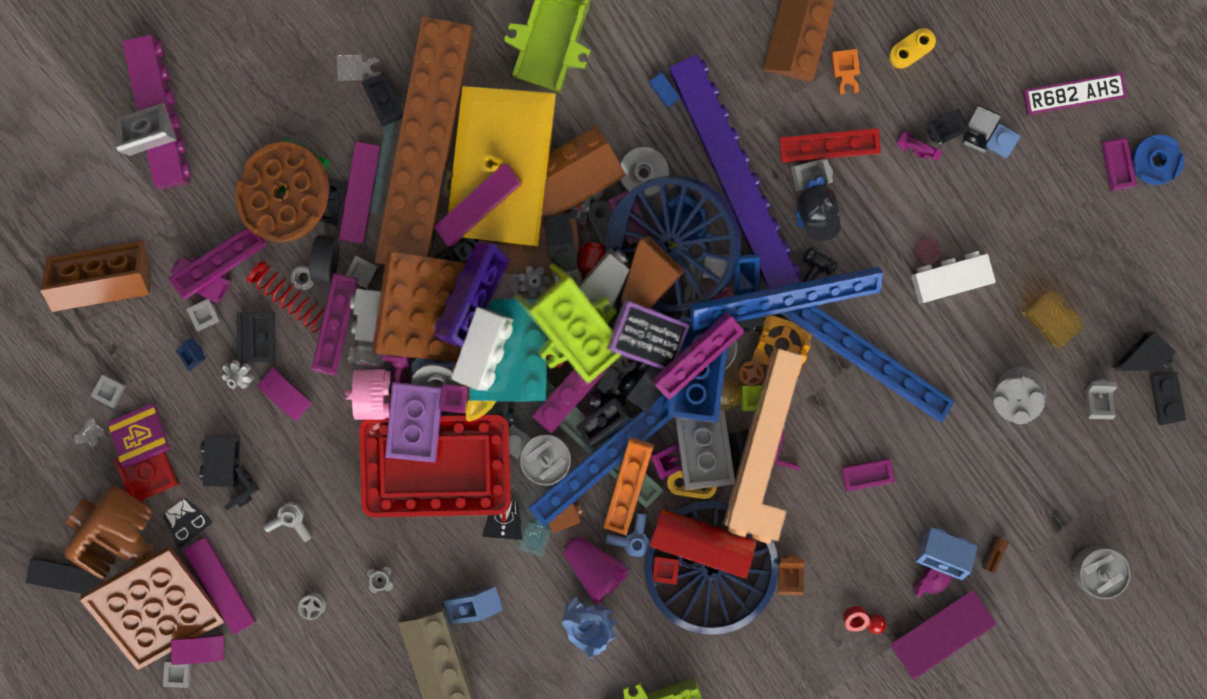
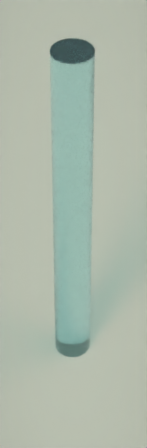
M395 122L384 126L370 212L380 214Z

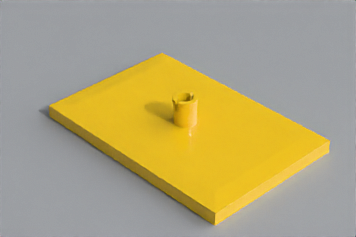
M462 86L448 214L504 163H509L522 181V184L466 233L463 236L464 238L538 246L556 94Z

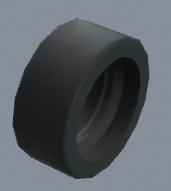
M322 235L315 237L309 266L312 282L331 284L333 274L337 272L339 260V241L336 237Z

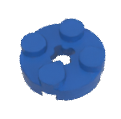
M1155 135L1143 139L1137 144L1132 154L1135 175L1150 185L1168 183L1179 176L1184 166V154L1181 153L1177 141L1166 135ZM1160 154L1163 164L1155 166L1152 157Z

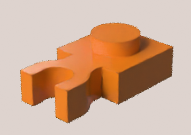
M857 49L832 52L834 78H841L838 87L839 95L845 94L844 86L846 84L852 86L853 93H858L859 85L854 79V76L860 74Z

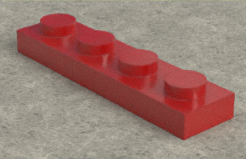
M879 128L779 138L781 163L881 153Z

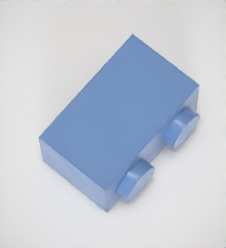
M930 528L922 536L916 562L963 580L972 572L978 546L971 544L967 539L951 536L942 529Z

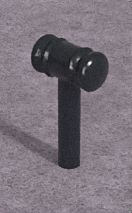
M810 247L804 254L803 261L809 263L812 267L803 282L815 280L820 271L822 273L825 272L827 276H831L835 272L838 262L822 254L819 250L816 251L813 247Z

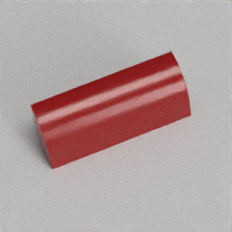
M660 508L648 546L742 578H747L755 551L756 540Z

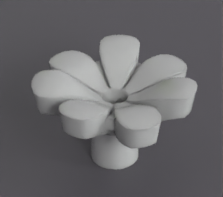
M526 266V274L520 273L517 276V280L523 282L519 286V291L521 293L528 291L529 298H535L537 292L541 295L546 293L547 289L544 287V284H549L550 278L549 276H543L544 268L539 266L534 271L532 266Z
M233 360L231 365L228 362L223 365L222 379L227 381V385L231 389H235L237 386L244 389L254 379L252 374H247L251 369L248 364H243L240 367L239 361Z

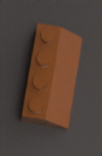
M781 0L763 70L810 83L815 77L835 0Z
M597 125L549 153L540 226L544 224V216L561 214L626 176L608 141Z
M144 240L47 257L40 291L51 312L150 295L151 272L146 244Z

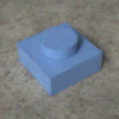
M999 123L987 141V148L1006 159L1021 136Z

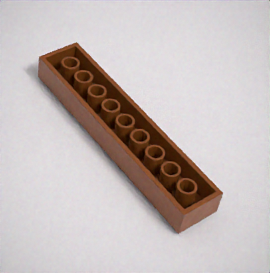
M422 16L375 263L385 265L387 251L431 257L436 232L434 226L438 221L442 201L440 192L443 172L448 169L461 102L462 86H464L474 35V30L470 25Z

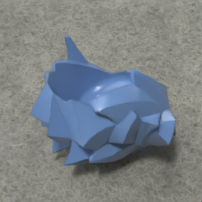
M577 597L570 604L566 603L562 625L566 629L569 640L588 657L593 658V655L600 654L606 650L608 642L617 638L613 630L617 621L609 618L614 611L605 609L606 606H585L579 602Z

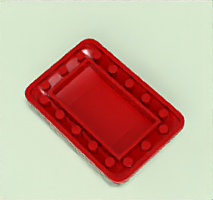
M466 415L441 416L436 462L385 457L389 418L364 420L360 425L361 507L367 516L500 515L508 511L511 504L509 424L503 416L483 415L472 421H467Z

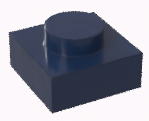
M193 338L185 341L176 350L188 371L197 368L206 359L202 348Z

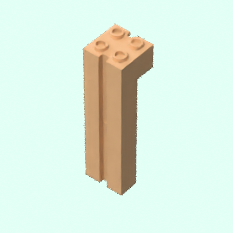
M781 349L771 351L723 524L729 527L728 531L744 537H746L747 532L752 533V538L769 544L771 539L779 540L786 511L762 504L802 363L803 356Z

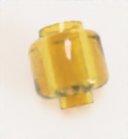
M724 377L720 410L729 411L733 406H738L742 394L736 381Z

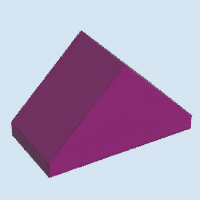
M678 443L651 454L660 479H664L682 469Z

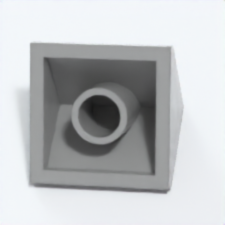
M164 103L116 118V148L118 152L130 156L177 140Z

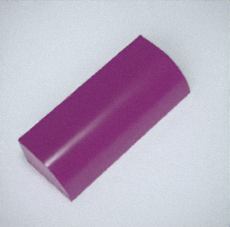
M972 590L890 644L910 677L914 680L995 627L997 623Z

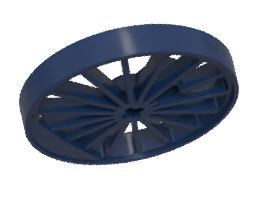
M666 175L641 183L618 203L607 227L606 252L610 248L615 252L617 250H620L622 253L635 252L637 247L623 249L625 235L640 239L649 236L676 262L678 260L699 296L697 299L684 302L679 277L675 281L678 302L663 301L661 297L652 307L653 309L683 311L691 309L692 304L712 300L728 285L738 265L741 240L739 227L731 208L718 192L694 178ZM666 184L682 186L673 229ZM656 185L660 186L666 228L644 192ZM689 187L703 194V197L678 231ZM638 195L659 230L632 211ZM709 199L718 208L720 213L683 235L682 233L705 201ZM630 216L657 237L627 230ZM721 216L724 218L729 232L727 235L686 239ZM674 238V243L678 244V246L672 249V244L669 243V240ZM729 239V257L710 252L711 248L708 241ZM694 243L701 245L703 249L701 256L693 254L692 245ZM710 257L727 262V267L720 278L700 263V261ZM684 258L717 283L710 292L704 294ZM628 275L626 276L622 284V288L624 290L628 280Z
M714 500L699 501L685 505L674 512L681 515L692 512L694 519L699 520L696 510L714 508L713 526L717 527L718 510H727L729 503ZM747 533L746 537L750 538L753 534ZM771 539L770 544L765 543L766 547L754 551L753 556L765 552L768 553L761 569H749L750 573H759L753 586L719 569L716 571L711 570L708 573V569L704 564L695 561L686 562L682 557L678 556L679 566L693 569L679 573L677 579L698 574L666 601H663L656 589L657 585L663 583L654 582L652 576L655 548L648 546L644 565L647 588L658 609L670 621L681 628L708 635L732 632L753 621L771 600L776 588L779 571L776 547ZM721 575L750 589L744 602H742ZM702 577L683 615L679 616L673 612L667 605ZM717 578L741 605L731 621H729ZM707 580L703 624L689 621L686 617ZM713 580L726 622L708 625L711 582Z

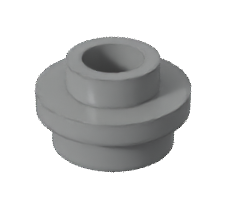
M301 265L292 271L291 282L297 289L307 290L315 284L310 279L309 266ZM303 273L308 275L306 282H301L300 275Z

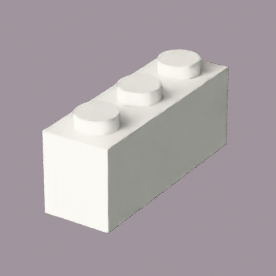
M979 251L964 255L965 260L956 262L955 258L941 261V267L932 269L931 264L916 268L918 273L911 275L918 303L929 302L996 283L988 254L980 256Z
M477 307L451 379L476 390H488L494 382V371L497 363L503 357L505 341L511 335L513 319L489 309Z

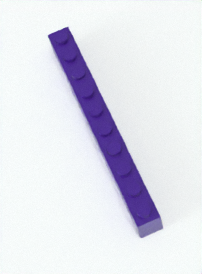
M695 55L670 66L669 73L752 255H760V274L766 288L771 289L799 283L798 277L801 274L796 263L791 264L788 257L791 254L789 246L785 240L781 241L777 233L781 231L776 218L771 219L768 213V209H770L769 202L765 195L761 196L757 188L760 186L759 180L755 172L750 173L747 166L750 163L745 150L740 151L737 144L740 141L738 133L734 127L730 128L726 120L730 118L725 105L720 106L717 100L719 92L715 83H710L706 74L709 73L704 59L699 60L698 55Z

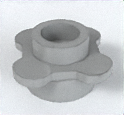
M384 567L381 570L372 568L367 572L370 584L369 590L372 593L382 590L390 591L393 588V583L390 579L392 571L389 567Z

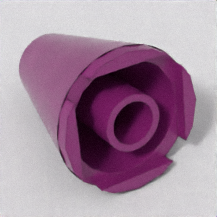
M581 536L577 539L575 537L570 538L563 546L565 549L563 555L595 605L605 600L603 598L605 593L611 594L629 575L628 573L631 572L627 565Z

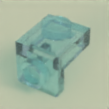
M534 519V522L528 521L519 550L543 557L551 534V528L548 527V524L543 527L537 519Z

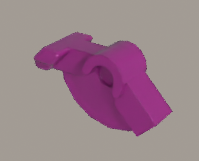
M908 131L902 132L897 141V146L900 149L906 151L909 147L914 150L913 153L922 159L929 158L938 161L942 154L938 148L931 145L928 146L922 141L913 139L914 135Z
M391 361V365L395 366L393 382L407 383L408 371H404V368L409 367V362Z
M927 567L924 570V576L913 584V592L918 597H921L924 591L932 594L942 592L948 587L951 578L954 577Z

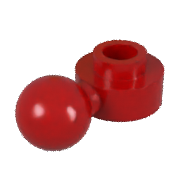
M860 606L851 607L843 614L844 624L852 632H858L867 627L871 633L880 634L886 628L884 617L879 614H873L868 617L866 610Z

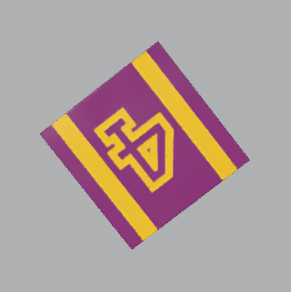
M154 403L107 422L121 467L125 469L170 450L157 406Z

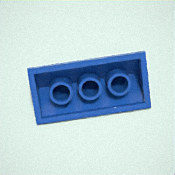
M681 316L680 322L690 326L679 355L709 328L694 331L691 326V317ZM728 347L670 399L668 416L693 421H719Z

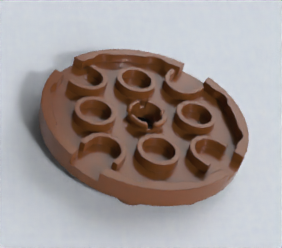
M291 142L271 143L256 151L244 164L246 168L241 179L237 180L236 206L242 222L252 233L274 242H289L304 236L319 222L328 202L329 182L322 162L307 148ZM285 186L287 190L283 199L278 197V191L280 187Z

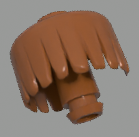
M118 486L108 487L95 504L82 498L65 522V524L76 530L64 548L65 557L101 580H105L107 577L105 573H109L111 570L104 562L113 565L116 561V558L109 552L126 562L129 560L133 561L134 565L146 559L152 553L154 546L151 541L149 543L143 541L145 537L133 526L141 530L145 528L146 523L144 519L150 520L151 516L149 513L153 514L151 507Z

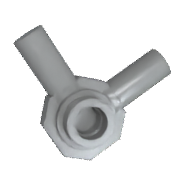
M289 501L280 506L278 516L263 524L266 532L284 525L291 528L294 527L304 542L312 538V535L302 522L304 511L295 502Z

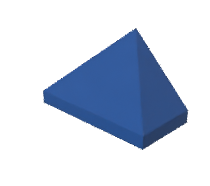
M759 254L739 257L738 265L733 275L735 296L759 291Z

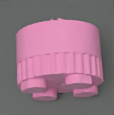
M385 369L354 370L352 390L345 391V399L352 400L355 420L389 418L391 371H385Z

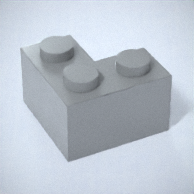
M356 289V294H352L350 308L354 309V314L357 315V320L354 319L352 323V334H355V340L373 342L381 292Z

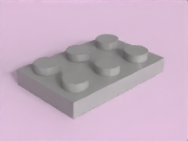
M720 410L718 422L693 421L675 417L684 489L693 490L734 485L735 478L725 411Z

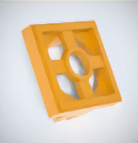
M773 315L765 316L764 326L761 328L751 361L767 366L769 357L764 349L765 343L772 345L773 350L776 351L775 342L778 338L783 337L789 342L787 352L791 351L803 356L798 373L799 376L802 364L806 361L807 352L811 347L810 340L812 335L792 321ZM784 326L781 335L775 338L768 336L769 331L773 328ZM791 329L795 330L798 334L801 347L792 344L789 338Z

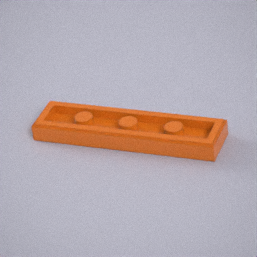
M630 437L603 528L627 536L654 448L653 444Z

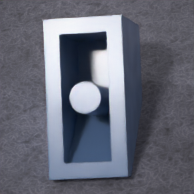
M496 587L479 589L444 601L451 625L481 621L503 611Z

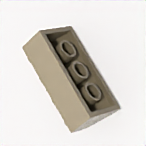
M446 607L398 622L423 699H476Z

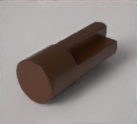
M995 536L982 568L995 573L1009 541Z

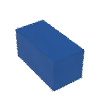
M662 72L649 81V85L667 109L680 100V96Z

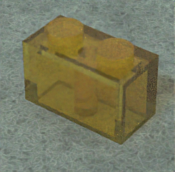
M1044 291L1022 313L1056 348H1063L1085 326L1080 322L1081 317L1074 310H1068L1062 304L1064 300L1054 291L1052 293Z

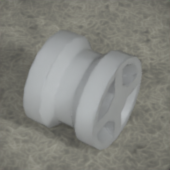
M317 592L307 594L298 604L300 615L307 620L318 618L326 608L325 598Z

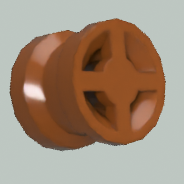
M746 361L739 367L738 377L742 383L754 386L763 380L764 370L758 362Z

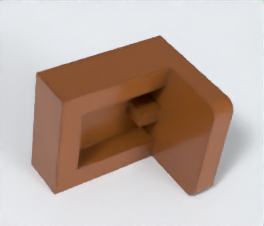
M793 555L781 558L778 563V595H803L805 559H799Z

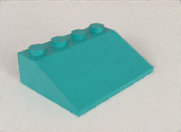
M516 299L491 300L488 306L489 310L513 319L511 324L512 332L503 346L504 354L494 371L495 379L488 390H476L470 387V401L545 402L546 358L543 359L538 352L547 342V336ZM537 299L524 300H526L530 305H532Z

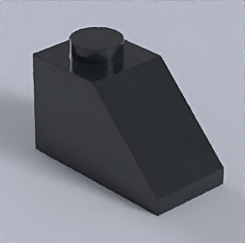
M568 212L544 216L543 221L551 264L553 263L560 270L578 267Z
M1146 332L1113 368L1116 371L1164 370L1172 363V357L1177 352L1156 332Z

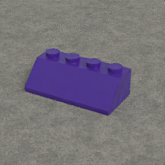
M476 243L474 249H471L468 253L467 264L463 272H460L454 292L447 298L446 309L435 325L434 335L442 341L463 348L477 307L488 309L510 261L495 245L491 243Z

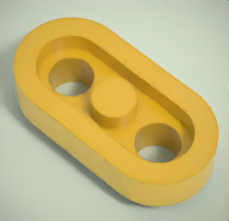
M921 28L910 34L890 50V63L898 69H904L916 62L934 48L936 43L934 33L929 29ZM920 37H925L927 44H921L919 41ZM900 51L906 52V59H902L899 56Z
M682 470L670 475L667 479L669 490L679 496L708 499L717 490V487H710L706 490H685L684 484L681 487L676 486L675 480L677 478L683 479Z

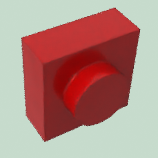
M655 556L652 573L653 581L677 585L679 559Z

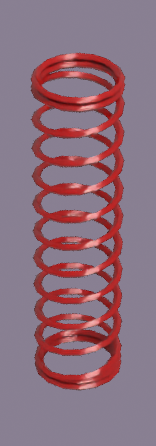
M264 260L260 261L247 276V282H257V290L265 288V296L273 294V302L281 300L280 308H285L289 305L288 314H293L297 311L296 321L305 317L303 326L306 327L313 323L311 332L319 331L321 326L314 331L313 329L325 309L310 323L305 325L317 302L307 313L298 318L299 312L310 296L298 308L290 312L294 301L302 293V290L290 302L282 306L286 295L294 287V284L281 297L274 300L278 289L286 281V278L273 291L267 294L270 283L277 277L279 272H276L265 285L259 288L262 277L271 268V265L266 268L267 262Z

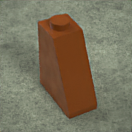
M647 236L638 243L621 301L623 303L628 301L650 310L685 270Z

